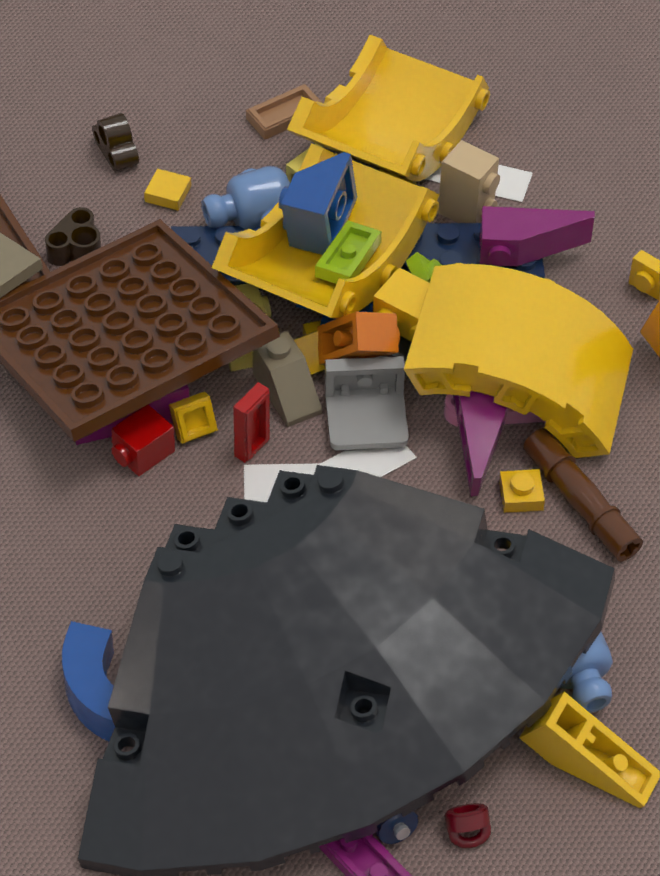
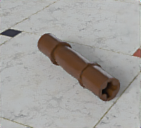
M542 428L533 432L524 442L523 449L544 473L545 479L556 485L568 503L589 524V531L599 538L617 561L622 562L633 557L642 547L643 540L623 518L618 507L609 504L597 486L575 464V457L569 454L547 429Z

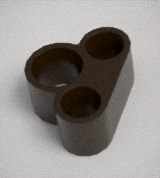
M123 113L100 119L96 125L92 126L95 142L113 171L116 172L139 164V155L133 143L131 128Z
M85 207L73 209L45 236V247L49 263L55 266H63L70 261H74L101 248L100 232L95 227L94 214L90 209Z

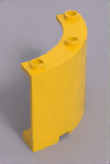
M369 35L361 53L349 71V76L353 78L346 87L339 84L325 97L324 103L301 97L287 130L293 135L339 153H349L352 158L411 181H421L428 178L442 166V161L461 141L478 110L483 111L490 98V91L483 76L477 75L475 80H471L387 48L383 39Z
M311 143L299 171L338 154ZM352 160L357 200L348 221L382 231L380 245L359 275L349 279L339 278L337 284L315 277V265L322 255L289 246L287 232L283 229L284 217L282 209L279 208V202L261 220L260 229L256 231L247 229L237 233L225 232L212 268L325 316L339 319L350 313L359 312L373 301V296L398 268L403 266L420 238L427 222H432L436 217L439 209V202L437 200L440 194Z
M455 263L434 267L403 370L420 396L447 394L470 397L471 391L494 396L493 403L510 408L523 415L531 412L545 421L544 428L554 435L575 458L610 454L633 348L621 330L601 310L586 299L550 279L504 267Z

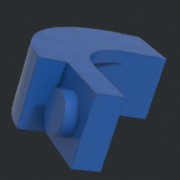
M71 621L62 649V667L66 695L73 712L80 722L95 735L109 742L115 728L108 709L114 686L106 677L114 655L112 630Z

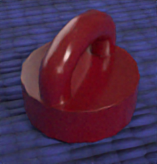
M471 803L450 808L444 815L449 839L460 848L480 846L491 835L489 810L484 804ZM480 829V832L473 837H462L459 834Z

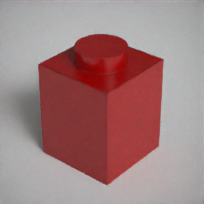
M149 404L111 429L113 444L111 451L115 460L122 467L128 466L138 476H141L175 452L174 426Z

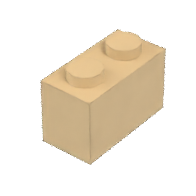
M461 140L442 161L438 213L457 223H481L482 206L497 207L498 202L495 200V193L500 182V175H498L499 158Z

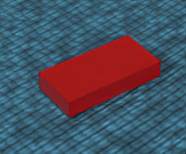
M259 382L233 406L234 457L244 463L249 461L270 440V392L268 387Z

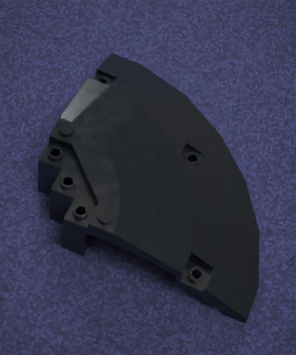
M322 465L316 466L313 475L279 470L268 502L227 497L215 529L174 524L166 546L157 547L144 579L109 701L108 709L115 728L103 758L97 759L78 855L81 868L121 876H179L180 872L206 870L207 875L222 874V868L250 866L251 871H261L285 863L284 857L308 849L310 854L320 852L319 846L344 838L345 843L370 836L378 831L377 825L399 813L404 817L434 800L433 794L454 782H457L459 786L485 766L484 760L499 747L504 750L510 745V738L524 725L529 728L547 713L551 707L552 697L562 683H567L572 675V667L582 653H587L603 628L615 582V568L528 529L527 535L488 530L484 508L362 471ZM360 709L370 710L367 713L358 712ZM126 746H128V747H134V748H133L132 750H130V751H127V752H123V751H122V749H123L124 747H126Z

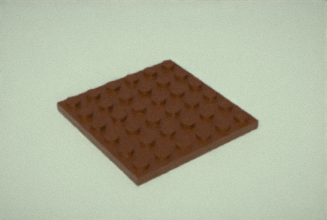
M161 219L36 278L0 298V363L73 442L91 435L93 432L116 420L126 417L128 414L161 399L163 396L280 337L278 324L218 270L213 269L208 261Z

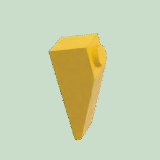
M566 692L551 699V707L547 713L529 728L525 726L519 737L551 765L638 808L646 805L660 778V771Z

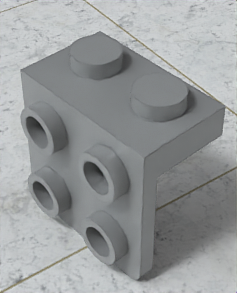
M404 356L325 360L324 390L329 442L332 449L405 447L408 444L409 434L403 394L405 371L403 370L405 366Z

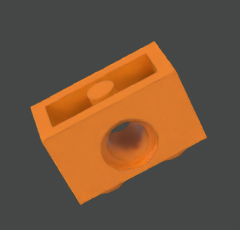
M356 311L317 326L319 365H325V360L373 358L390 356L399 352L400 331L397 327V315L393 313Z

